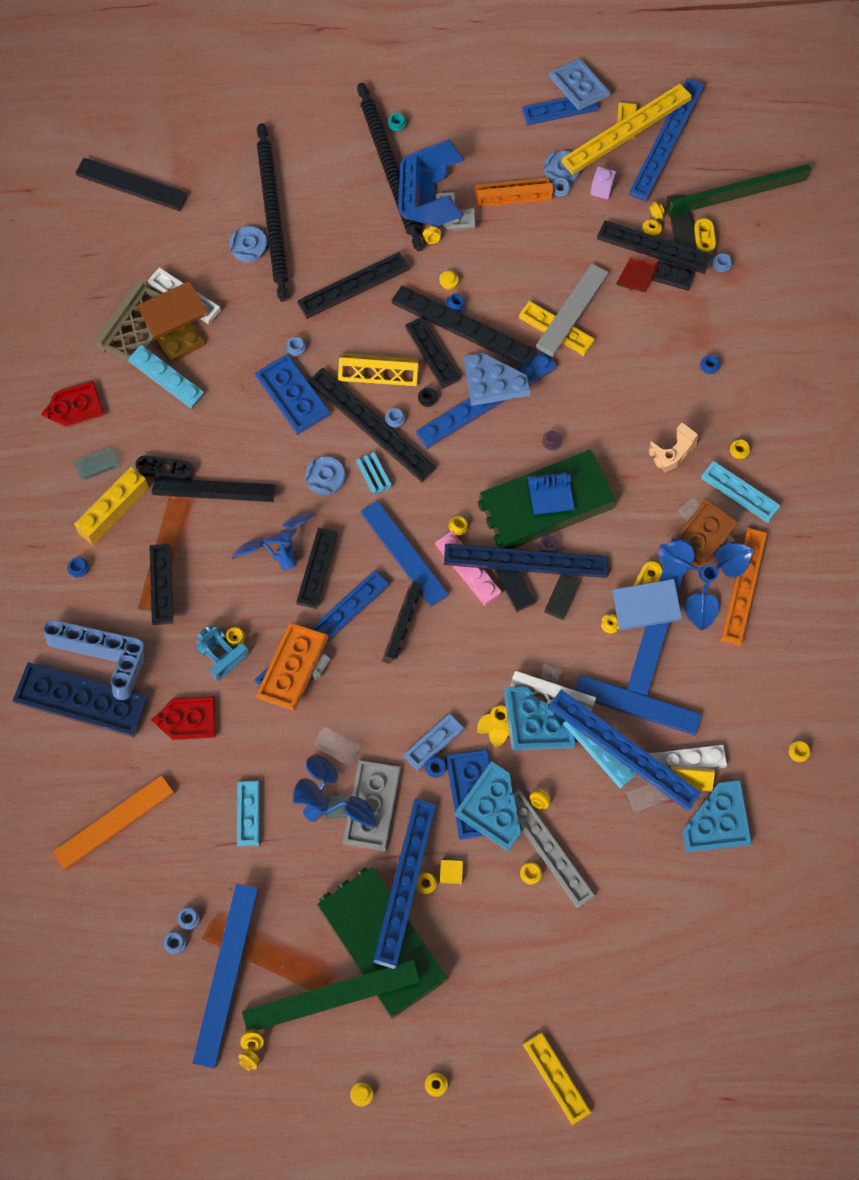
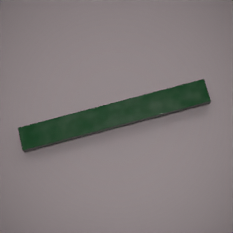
M809 164L672 199L667 213L670 217L807 181L812 169Z
M412 960L398 964L395 969L388 967L243 1010L242 1015L246 1031L251 1029L259 1031L421 983L416 962Z

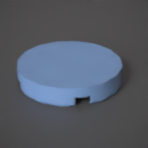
M561 150L557 153H551L546 158L544 173L551 182L557 178H565L569 184H572L579 178L581 170L572 175L561 163L562 158L571 152Z
M244 226L232 234L229 246L233 256L238 260L254 262L265 255L268 249V241L266 235L259 228Z
M319 457V459L311 461L306 468L305 479L307 486L318 495L327 496L334 494L345 483V470L339 460L333 457Z

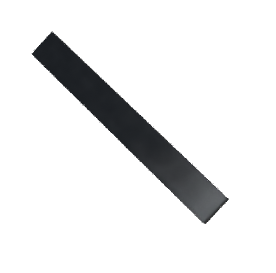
M321 368L309 379L312 387L421 483L436 470V466L324 368Z

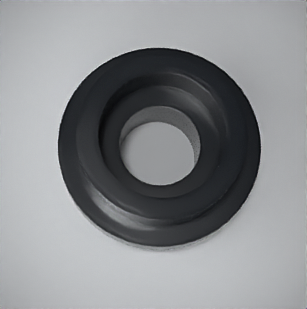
M423 388L418 393V401L424 407H431L437 402V393L432 388ZM427 396H429L431 399H430V400H426V399H424V398L427 397Z

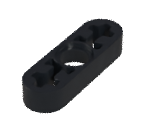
M143 455L135 462L136 469L142 476L190 480L194 476L193 466L188 461ZM145 462H147L149 466H146L145 469H142L141 465H144ZM164 464L170 466V470L166 473L159 471V468ZM187 468L188 472H185V475H183L181 471Z

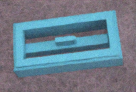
M372 452L369 456H363L362 459H356V463L373 495L391 488V483L375 452ZM371 460H373L379 474L381 475L385 483L384 486L382 485L375 469L373 468L370 462ZM364 463L367 464L379 488L375 489L363 465Z

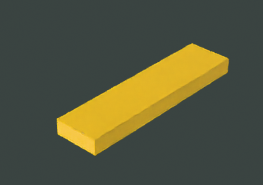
M529 300L520 312L519 318L545 333L555 315ZM573 326L562 344L585 356L595 339Z
M541 1032L525 1042L523 1047L571 1125L592 1113L544 1034Z

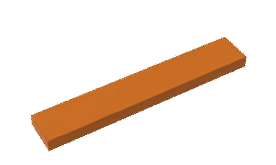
M747 528L743 545L752 548L753 553L746 571L742 575L735 577L720 641L738 646L742 645L767 532Z
M161 775L55 849L52 853L66 871L174 795V792Z

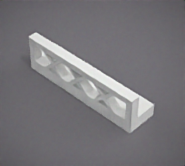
M517 671L514 673L510 686L527 687L533 692L532 695H543L547 705H550L553 701L549 698L554 699L561 689L590 711H592L596 697Z

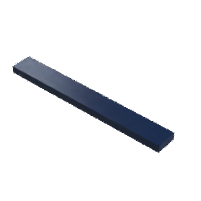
M445 544L444 565L598 578H607L608 557L457 544Z

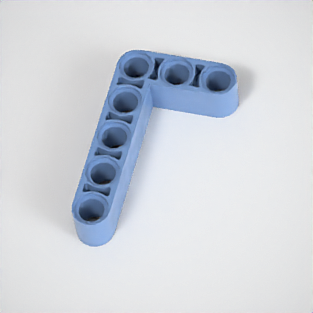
M57 620L48 621L44 625L43 630L48 646L118 662L111 678L113 696L118 700H125L130 697L145 660L144 645L141 640Z

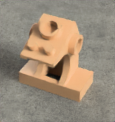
M681 423L676 432L677 444L671 449H662L651 441L649 455L651 457L655 456L653 460L658 469L662 468L664 473L677 468L688 453L696 448L698 434Z

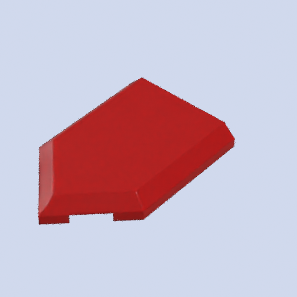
M94 381L56 391L51 397L47 408L41 413V416L65 427L104 416Z
M215 697L171 699L151 721L172 740L215 738Z

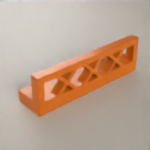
M549 178L474 186L477 207L552 200L553 185L550 183Z

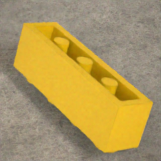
M130 467L74 523L78 534L94 545L149 489L146 479Z

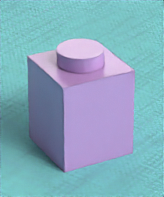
M597 166L590 195L609 199L616 171Z

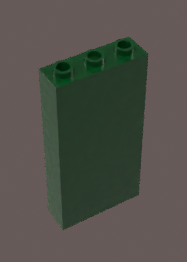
M590 449L482 491L477 503L480 511L485 512L487 516L486 523L488 528L493 529L495 533L494 540L498 547L501 546V548L513 549L612 510L615 507L616 499ZM568 472L571 476L570 487L574 510L534 515L527 477Z
M367 867L363 868L356 874L357 877L350 882L349 880L342 882L337 887V891L332 894L330 892L324 894L319 898L320 902L317 903L320 912L362 975L388 968L373 963L390 896L389 890L373 867L367 869ZM409 920L407 921L397 965L415 960L421 983L376 996L391 1020L447 982V976Z

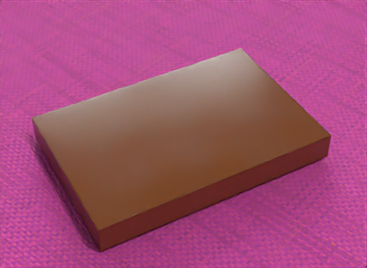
M190 281L137 305L138 311L155 340L208 315L206 308Z
M706 498L675 538L692 542L694 560L690 564L702 568L708 564L716 551L738 526L739 522Z

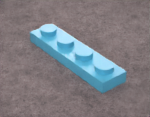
M142 345L128 359L129 363L191 409L204 395L201 389Z
M712 461L701 476L702 480L766 523H769L781 506L715 461Z
M565 721V727L620 789L637 775Z

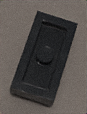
M657 261L651 281L688 291L694 271Z

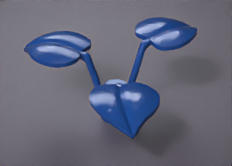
M315 512L291 517L282 524L285 529L266 538L254 539L243 544L235 551L232 558L252 553L260 547H264L270 552L274 560H278L283 571L295 567L297 562L293 555L294 550L291 537L297 531L295 526L303 524L312 516L315 517ZM267 543H276L280 545V548L276 550L277 554L269 547Z
M674 541L659 546L660 562L669 574L682 576L686 573L688 567L689 569L699 571V578L705 582L701 595L693 594L689 596L684 604L685 615L699 630L708 628L718 614L719 603L714 595H705V592L710 582L717 579L719 568L728 577L742 575L749 565L753 553L752 548L742 544L723 545L715 553V559L719 564L716 567L714 565H706L701 568L690 565L694 560V552L689 544L682 541Z
M310 756L306 760V769L312 777L322 780V784L318 788L314 781L307 778L300 779L293 791V804L306 805L303 814L311 822H316L322 814L327 816L329 812L345 806L344 811L350 818L375 828L376 819L371 806L362 798L351 796L348 802L342 801L327 808V798L322 791L327 782L331 784L336 783L338 774L335 767L328 760L320 756Z

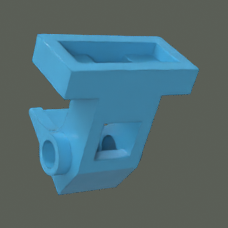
M209 625L197 634L199 638L195 641L197 643L195 648L202 656L206 654L215 664L210 669V673L217 682L249 656L248 649L243 643L235 649L229 647L223 640L226 636L219 628H211ZM218 645L226 651L219 659L211 652Z

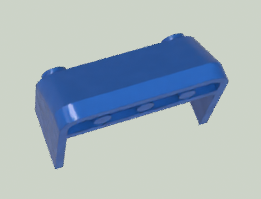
M450 139L409 154L402 159L400 163L398 211L405 219L439 226L463 217L464 214L449 196L434 201V183L442 181L446 177L448 166L464 161L463 155Z

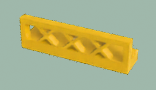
M341 353L339 357L338 381L417 386L419 359ZM343 366H351L356 372L352 376H343ZM366 367H370L376 374L371 378H367L361 371ZM385 369H391L395 375L391 379H385L381 372ZM405 370L414 371L413 381L404 380L400 374Z

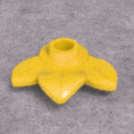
M503 705L494 707L491 714L482 716L477 725V733H489V739L495 747L501 746L506 741L507 736H510L506 706ZM501 713L505 718L498 719L497 715Z

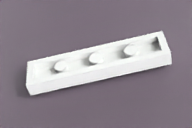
M158 268L147 281L150 287L161 294L184 284L161 268ZM196 292L208 312V315L201 318V320L210 324L220 313L221 309L218 305Z
M723 745L649 753L670 770L671 766L710 769L726 768L727 766Z

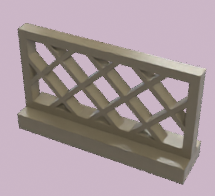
M136 280L95 338L98 349L103 352L108 351L126 361L130 358L127 350L138 348L140 345L148 350L155 338L148 326L147 328L136 330L134 324L143 322L144 319L143 317L133 319L132 315L135 311H138L137 305L143 303L142 300L147 294L152 297L160 294L145 287L143 282ZM132 325L133 332L122 334L124 326ZM149 333V338L146 341L139 342L137 335ZM135 336L137 343L125 346L124 339ZM122 340L123 347L113 348L111 345L114 341Z

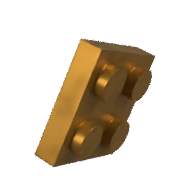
M192 323L155 340L171 364L205 346L203 339Z

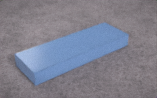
M449 713L403 754V757L418 772L425 766L427 759L436 756L464 731V727Z

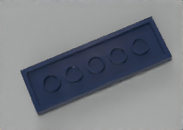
M27 662L12 701L15 704L134 738L148 697L132 692L129 698L118 700L113 696L110 685Z

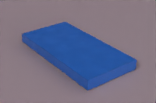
M288 354L255 372V377L297 435L331 415L326 405Z
M488 749L445 756L454 812H456L490 764ZM455 816L459 840L484 837L483 834Z

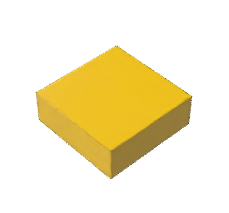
M441 860L440 883L462 884L463 861Z

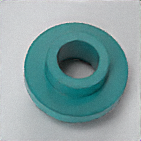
M400 113L392 114L388 119V127L393 131H402L406 127L405 117Z

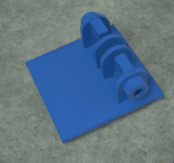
M568 472L527 477L534 515L574 510L570 487L571 476Z

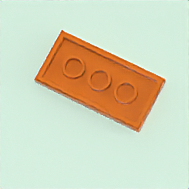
M289 622L258 689L256 698L295 711L328 640V635Z

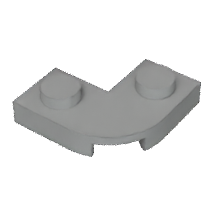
M455 192L436 194V200L449 196L456 204ZM461 209L464 214L463 217L442 225L452 231L476 229L475 209Z

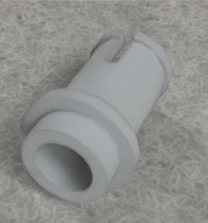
M321 653L310 677L311 679L316 681L318 678H321L322 671L331 661L327 655Z

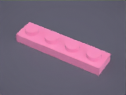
M452 531L435 542L436 547L443 555L445 544L463 545ZM453 566L484 606L501 595V590L483 568Z

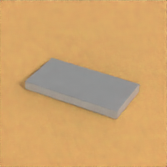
M358 760L352 796L362 798L371 806L376 819V827L366 826L348 816L343 845L386 852L401 770L400 766Z

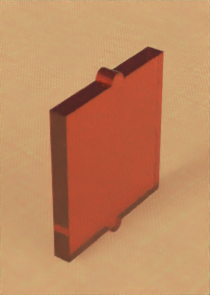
M630 257L616 284L617 286L629 288L630 291L637 290L646 293L659 269V264L648 262L646 259L639 260Z

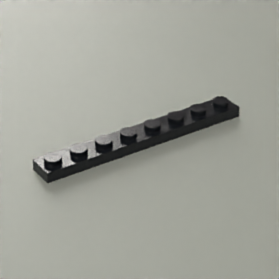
M402 285L392 298L393 305L418 317H423L424 320L525 368L529 366L536 355V349Z

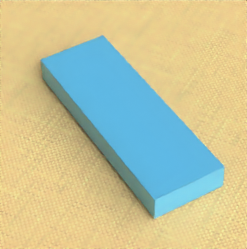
M238 781L237 846H259L260 782Z

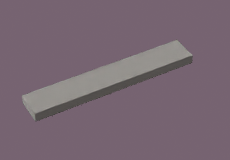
M594 264L590 265L536 344L537 349L552 357L554 356L607 278L609 272Z
M518 789L513 794L521 831L577 909L596 895L521 790Z

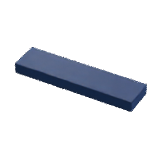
M568 98L522 107L527 126L598 111L597 102L578 110Z

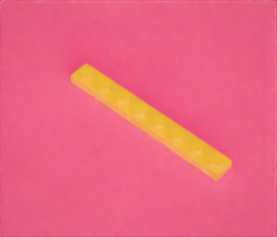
M681 84L676 85L564 156L561 163L572 175L576 174L689 102L692 95Z

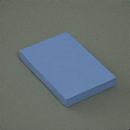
M581 59L549 72L551 80L578 110L610 97V91Z
M674 579L612 590L620 631L682 620Z

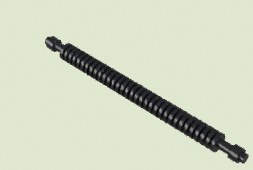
M359 83L357 85V92L359 97L362 98L360 106L398 209L400 170L373 98H369L367 85ZM400 214L406 234L412 236L411 242L414 249L418 252L424 249V241L418 233L421 229L419 222L405 219Z
M260 123L256 128L257 136L260 139L257 142V152L273 281L278 284L276 289L277 298L281 302H285L289 297L288 288L285 286V283L288 281V271L271 142L267 140V126L264 123Z

